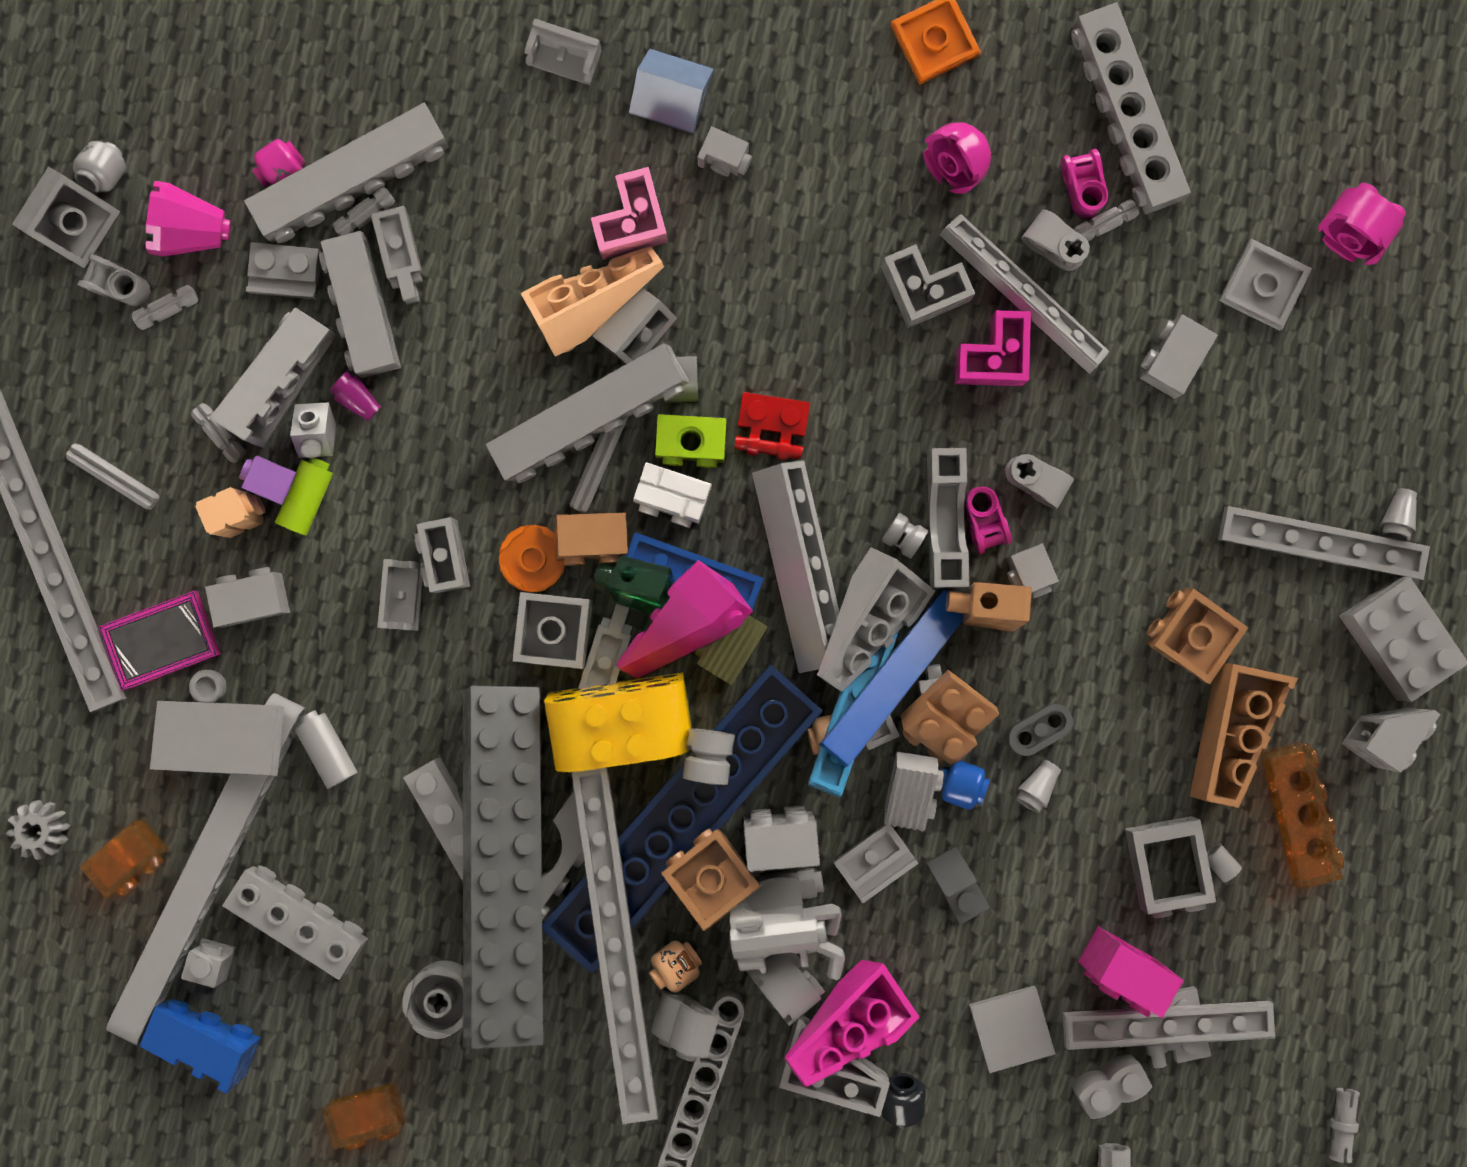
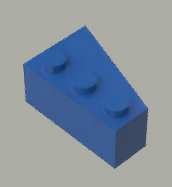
M170 999L169 1001L165 1000L154 1008L140 1047L173 1065H177L178 1061L193 1067L191 1075L198 1079H203L206 1074L220 1082L218 1090L227 1094L247 1075L261 1037L252 1034L253 1030L245 1025H228L221 1022V1017L217 1014L206 1011L200 1014L190 1010L186 1002Z

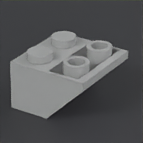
M1407 707L1363 715L1359 717L1342 742V745L1376 768L1401 773L1403 769L1405 770L1413 764L1417 757L1415 751L1422 741L1427 740L1434 733L1437 727L1435 722L1441 714L1435 710Z

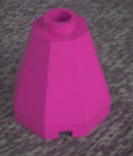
M154 181L153 187L155 191H151L146 220V233L153 234V242L146 241L148 254L164 257L220 248L223 240L229 241L231 220L225 219V211L170 183Z

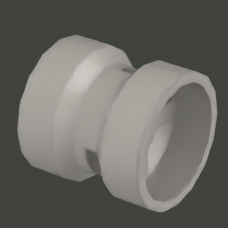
M899 512L881 541L888 546L895 545L900 548L901 554L911 559L923 542L928 530L921 525L914 526L909 523L908 517Z

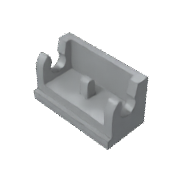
M534 18L525 48V54H527L525 62L526 65L590 85L602 50L598 39Z
M391 559L383 560L377 628L419 631L423 587L421 568L424 567V563Z

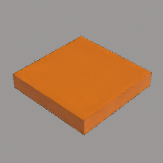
M934 0L890 23L919 85L977 58L981 54L956 0Z

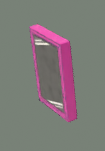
M192 591L98 627L121 691L221 655L198 591Z

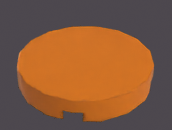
M537 525L521 526L509 533L501 544L499 551L500 571L507 582L518 590L532 593L545 591L555 585L565 572L564 560L556 561L554 532L546 527Z

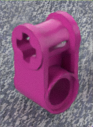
M1092 149L1089 151V154L1072 158L1068 155L1062 156V176L1068 189L1074 214L1084 220L1096 217L1108 199V190L1098 150ZM1082 195H1092L1096 199L1097 205H1087L1083 201Z
M977 487L967 491L964 500V511L977 553L979 555L983 554L985 549L1003 543L1005 545L1012 544L1011 532L1003 516L996 493L988 487ZM977 493L984 494L988 499V506L983 512H978L972 505V499ZM997 532L996 535L985 538V535Z

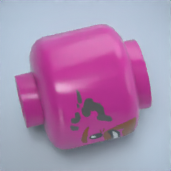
M275 139L254 154V161L257 167L252 171L260 183L266 187L303 169L302 166L306 162L291 141L285 143L281 139Z

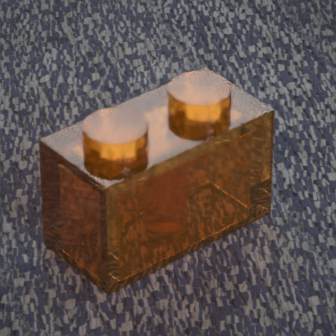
M143 818L131 822L79 868L106 899L116 894L123 897L138 885L135 879L145 871L148 875L164 863L161 856L170 849Z
M396 1081L332 1099L322 1109L333 1150L345 1147L346 1151L354 1150L365 1145L366 1140L378 1137L379 1141L388 1140L397 1136L399 1130L407 1121Z

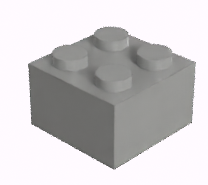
M520 592L513 662L585 668L593 600Z

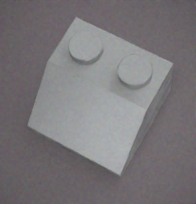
M48 167L12 225L85 269L90 261L88 259L89 254L95 253L120 211L61 173Z

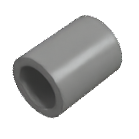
M1221 843L1212 846L1207 851L1210 868L1224 883L1233 879L1241 871V865Z

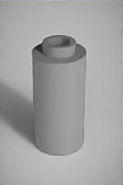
M316 710L297 720L300 726L294 730L327 790L358 773L325 713L318 715Z

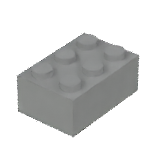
M1411 577L1394 578L1339 615L1397 701L1413 702L1467 665L1466 658Z
M805 806L785 807V813L771 814V809L750 810V816H744L748 871L820 866L817 825L812 811H806Z

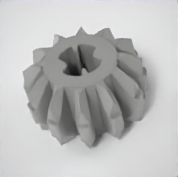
M40 800L32 801L30 806H19L17 809L18 815L11 816L8 819L14 826V829L8 830L6 835L14 836L16 839L10 848L17 849L22 847L21 857L27 858L33 854L36 860L45 858L46 854L54 855L58 853V844H64L68 840L61 831L68 830L71 826L67 823L61 824L60 822L66 812L58 811L54 813L55 803L49 802L43 806ZM38 824L41 828V831L37 832L36 834L35 829L38 828V826H36Z

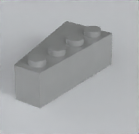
M295 307L291 313L288 312L284 315L279 323L278 330L265 344L255 360L210 416V419L242 440L264 448L337 335Z

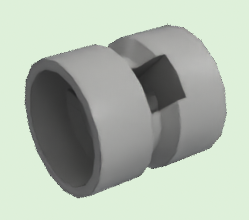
M690 728L687 748L692 754L685 758L682 778L702 783L727 785L731 765L726 761V757L732 755L735 735L713 730Z

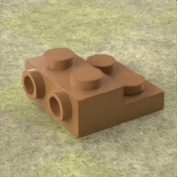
M1184 588L1182 592L1176 590L1166 603L1169 611L1163 619L1157 618L1148 628L1147 635L1150 638L1146 644L1172 663H1176L1202 682L1210 684L1248 627L1194 588Z
M947 670L900 717L904 728L903 735L912 745L918 746L922 743L928 748L927 752L930 757L938 758V764L946 761L952 765L955 762H959L977 745L975 736L999 715V712L994 704L951 671Z
M708 829L701 833L693 841L696 846L686 854L680 851L672 856L665 863L668 868L661 873L703 931L709 929L762 887L753 874L748 871L747 866L741 860V856L722 831L718 829L714 832Z

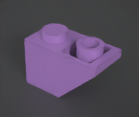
M255 456L253 461L250 459L246 460L239 479L244 480L241 488L282 505L297 472L261 456Z

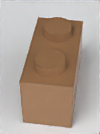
M626 513L556 515L554 519L556 561L564 560L565 566L585 565L586 559H599V564L601 565L618 564L619 558H624L628 554Z

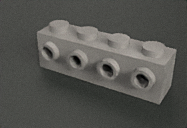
M253 866L244 870L222 906L336 979L340 980L347 974L368 940L367 937L362 935V928L350 921L341 922L333 916L334 911L328 906L319 902L313 904L304 898L306 894L300 888L291 884L285 886L275 880L276 874L266 867L258 866L256 868Z

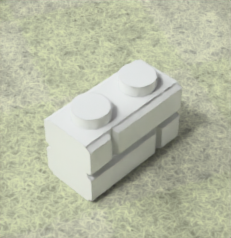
M646 462L633 502L640 505L639 512L658 517L659 512L672 516L670 522L690 528L691 523L699 525L712 485Z

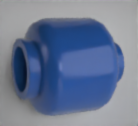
M961 760L953 763L950 769L942 768L944 777L941 796L945 802L968 810L973 809L976 804L982 805L990 782L989 779L985 778L984 769Z

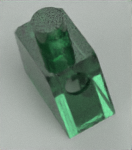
M625 556L618 558L615 567L599 564L594 575V583L608 587L614 602L649 615L656 608L662 610L670 598L667 592L675 583L671 568Z

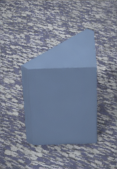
M649 49L637 69L629 114L694 134L714 69Z

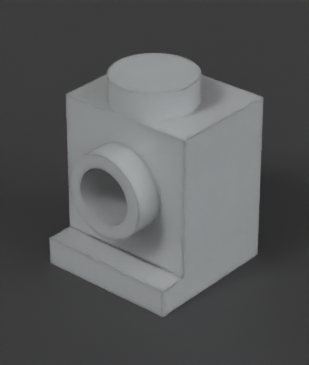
M711 126L697 157L698 166L705 168L706 164L709 163L713 171L723 176H729L730 173L736 176L739 173L745 175L752 156L748 154L749 142Z
M202 938L200 945L188 952L181 979L212 988L217 987L227 979L235 947Z

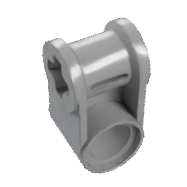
M1045 209L1041 210L1021 237L1027 247L1035 253L1044 256L1064 271L1077 270L1087 258L1090 248L1088 240L1083 235L1065 224L1056 214ZM1071 247L1077 250L1076 254L1072 257L1067 256V251Z
M91 253L89 254L88 259L91 262L83 280L78 281V286L131 306H140L148 300L151 291L150 285L145 279L109 260ZM133 281V290L125 295V287Z
M1030 454L1016 456L1010 459L1005 466V477L1008 482L1030 494L1038 502L1055 510L1060 506L1074 481L1073 477L1046 464ZM1026 463L1025 470L1029 475L1020 478V470L1016 467Z

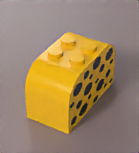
M683 672L616 682V684L596 685L590 688L549 692L544 700L556 771L578 772L675 757L690 751L687 748L689 729L692 728Z

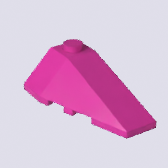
M698 560L668 590L669 600L662 610L656 608L650 616L653 621L647 631L636 635L616 663L618 668L638 679L728 635L732 630L740 627L753 610L733 583Z
M860 960L837 983L784 1059L802 1085L808 1087L841 1070L843 1065L857 1058H865L876 1048L882 1045L888 1046L896 1042L920 1017L883 963Z

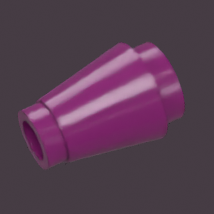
M348 371L329 390L335 396L334 401L367 421L381 408L357 375L352 376Z

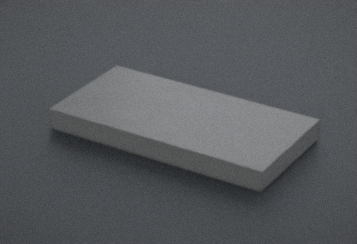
M157 701L150 769L278 776L284 706Z

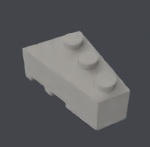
M804 1015L798 1018L793 1023L779 1071V1088L880 1117L890 1082L887 1073L866 1058H857L843 1065L841 1070L808 1087L802 1085L784 1059L811 1021Z

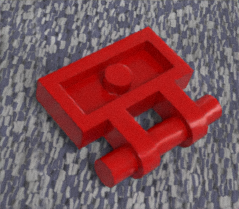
M743 392L738 427L750 428V438L736 436L734 449L747 451V455L757 456V453L776 455L777 459L785 461L788 458L801 459L803 446L790 444L791 435L805 437L810 402ZM761 430L781 433L780 442L761 440Z

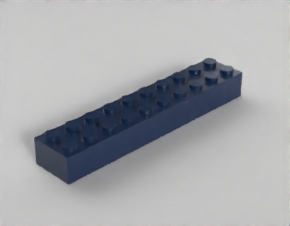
M771 664L768 665L712 729L713 731L735 735L732 755L726 757V761L731 765L728 784H709L682 778L684 761L618 836L631 929L670 886L661 874L668 868L665 863L676 853L683 851L686 854L696 845L693 841L708 829L712 832L716 829L719 830L823 712L821 708ZM585 874L544 920L542 930L593 974L599 967L587 875Z

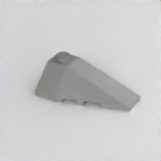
M870 547L852 575L817 675L837 690L843 692L870 666L871 657L882 646L888 648L895 641L893 636L904 625L910 627L919 618L935 590L899 560Z

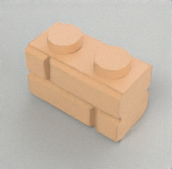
M231 487L216 493V497L209 496L196 502L195 506L206 532L211 535L228 538L243 533L244 529L250 530L262 525L264 520L262 514L266 512L264 504L257 494L252 495L247 491Z

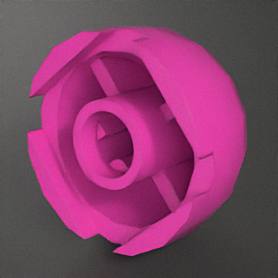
M965 122L948 123L925 139L924 143H927V149L923 151V158L926 166L940 185L943 176L954 187L950 190L951 192L965 194L978 185L986 176L991 164V150L985 135L974 126Z

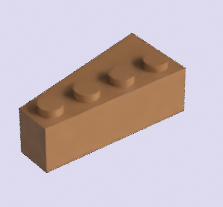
M1223 664L1212 681L1190 797L1239 808L1257 769L1255 764L1262 749H1266L1271 739L1269 733L1276 718L1281 717L1286 706L1283 704L1289 690L1294 688L1298 678L1236 664Z

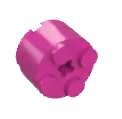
M1360 183L1357 188L1345 189L1319 224L1318 230L1319 232L1323 230L1325 233L1322 239L1325 245L1342 258L1354 262L1356 258L1366 259L1363 265H1373L1381 259L1403 227V218L1406 215V211L1400 205L1391 203L1379 195L1377 189L1371 184Z

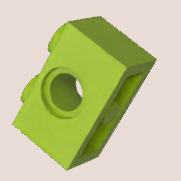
M658 414L656 458L663 459L662 464L668 466H683V460L697 461V467L717 468V462L724 463L727 419ZM687 434H696L701 439L700 446L694 451L685 450L681 445L683 437Z

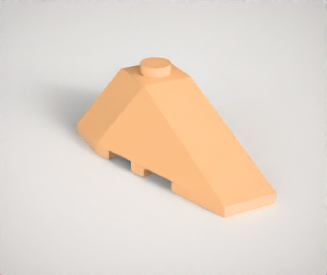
M649 246L614 257L610 260L608 266L599 269H593L591 265L580 268L581 274L564 279L562 274L551 277L522 292L521 295L556 357L573 350L577 345L585 342L661 271L664 265L653 248Z

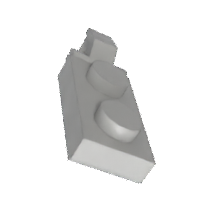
M405 206L371 214L386 277L390 281L392 288H400L406 305L420 302L416 283L423 282L422 269Z
M616 603L612 619L603 617L601 625H598L578 689L603 684H616L620 672L616 663L626 651L631 638L632 626L624 624L630 607Z

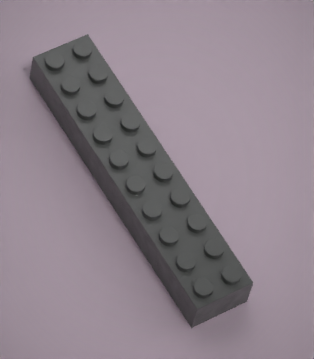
M470 686L463 692V1047L481 1049L543 1045L539 687Z

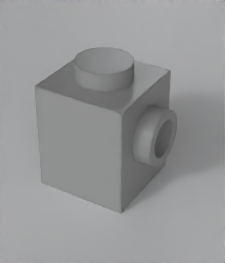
M329 402L295 404L290 436L298 458L333 456L336 422Z
M1043 543L1006 557L1011 571L1007 572L1010 584L1032 587L1031 595L1033 599L1051 592L1050 585L1059 582Z

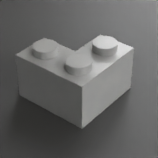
M916 244L885 257L882 262L881 268L907 328L966 304L975 295L962 262L929 275Z

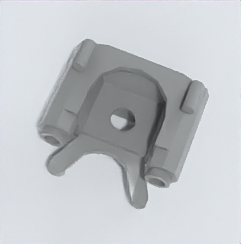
M814 868L759 874L764 873L763 870L750 871L762 887L730 911L732 954L734 959L738 960L739 970L759 969L761 973H766V957L772 954L788 952L800 953L802 968L809 967L808 954L817 951L830 957L827 977L839 980L845 961V954L840 947L827 941L826 934L837 935L842 916L841 909L834 904L810 908L803 907V899L818 897L819 892H824L822 872H815Z

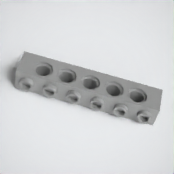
M1118 2L1079 16L1071 31L1072 42L1076 50H1081L1084 56V73L1088 81H1093L1096 87V104L1101 113L1105 112L1110 124L1107 128L1108 135L1114 145L1118 144L1122 155L1120 157L1121 169L1126 176L1130 175L1134 186L1132 188L1134 202L1137 207H1142L1146 215L1183 201L1191 191ZM1102 42L1107 44L1111 52L1103 53L1099 51L1096 43ZM1108 74L1119 75L1123 84H1113ZM1121 105L1132 107L1135 116H1126L1121 110ZM1133 137H1142L1147 143V148L1137 147ZM1145 168H1154L1159 174V180L1150 179L1146 175Z

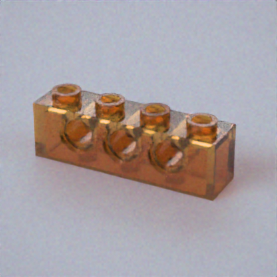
M1295 742L1262 750L1260 757L1292 884L1304 889L1343 879L1341 869L1344 868V860L1340 850L1335 847L1333 835L1336 834V828L1332 817L1329 814L1327 815L1324 803L1327 801V792L1324 784L1318 779L1316 768L1319 767V760L1316 751L1310 747L1309 743ZM1298 771L1301 775V783L1297 788L1293 789L1290 785V777L1294 772ZM1307 805L1310 811L1309 817L1301 822L1298 818V812L1302 806ZM1316 839L1318 848L1314 854L1308 855L1307 844L1310 840Z

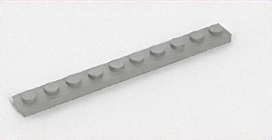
M0 390V493L90 712H95L126 699L124 691L120 689L94 617Z
M608 767L572 772L622 1124L658 1119V1110Z

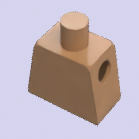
M973 583L965 590V593L948 591L946 611L963 613L962 622L965 625L1015 632L1029 622L1032 587Z

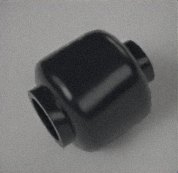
M899 1073L889 1078L890 1085L882 1109V1116L890 1124L900 1128L913 1126L919 1123L925 1115L926 1090L923 1084L910 1074Z

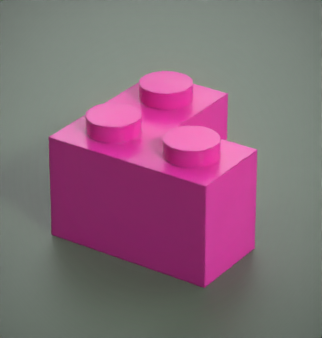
M996 310L990 318L989 345L960 344L955 350L954 384L1023 386L1029 381L1031 311Z

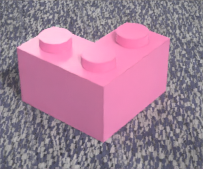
M649 167L616 175L624 209L591 218L603 260L649 246L653 247L668 243Z

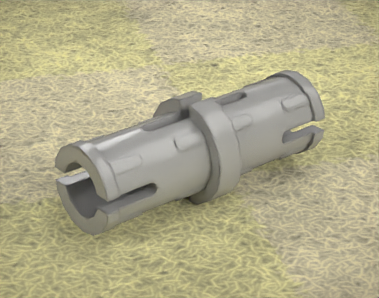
M1336 1088L1334 1118L1330 1119L1329 1124L1333 1128L1329 1158L1341 1163L1345 1159L1346 1163H1352L1354 1133H1357L1359 1130L1356 1115L1360 1093L1352 1089L1343 1091V1088Z

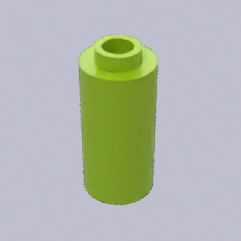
M310 458L308 462L301 460L295 478L274 523L307 536L334 474L328 471L329 463L317 458Z

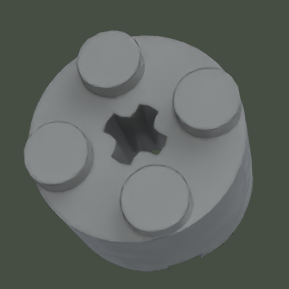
M792 952L772 954L766 957V973H761L759 969L746 970L751 979L789 1026L821 1000L820 996L825 992L818 981L807 970L803 973L799 970L802 966L801 960L796 953Z
M447 960L430 963L421 969L407 985L402 1000L403 1012L412 1024V1028L420 1035L432 1039H443L463 1028V966L461 964ZM438 993L443 994L444 999L447 1000L444 1005L439 1004L440 999L436 997Z

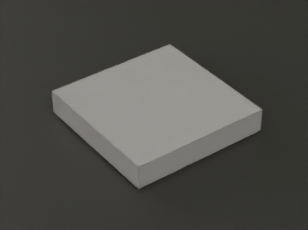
M1251 238L1247 242L1219 301L1280 331L1283 329L1312 268Z
M1035 986L969 1004L989 1073L1055 1055Z

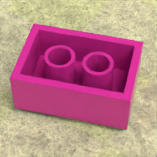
M1099 926L1078 961L1086 969L1084 975L1090 978L1091 982L1099 986L1098 989L1114 999H1118L1121 996V999L1129 1003L1131 1008L1148 1018L1151 1013L1161 1018L1164 1017L1184 981L1157 959Z

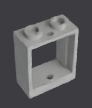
M1190 816L1125 828L1139 905L1142 911L1148 915L1151 914L1152 918H1163L1171 916L1173 914L1172 910L1185 908L1187 912L1206 909V904L1216 902L1200 819ZM1190 836L1200 892L1154 900L1144 844Z

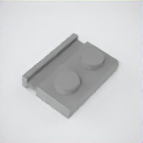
M251 242L247 275L249 280L246 292L250 294L316 300L320 268L319 253L321 251L317 248Z
M885 824L833 861L862 903H865L918 864L891 825L887 826Z

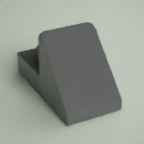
M956 846L926 862L960 925L990 909L976 883V878Z

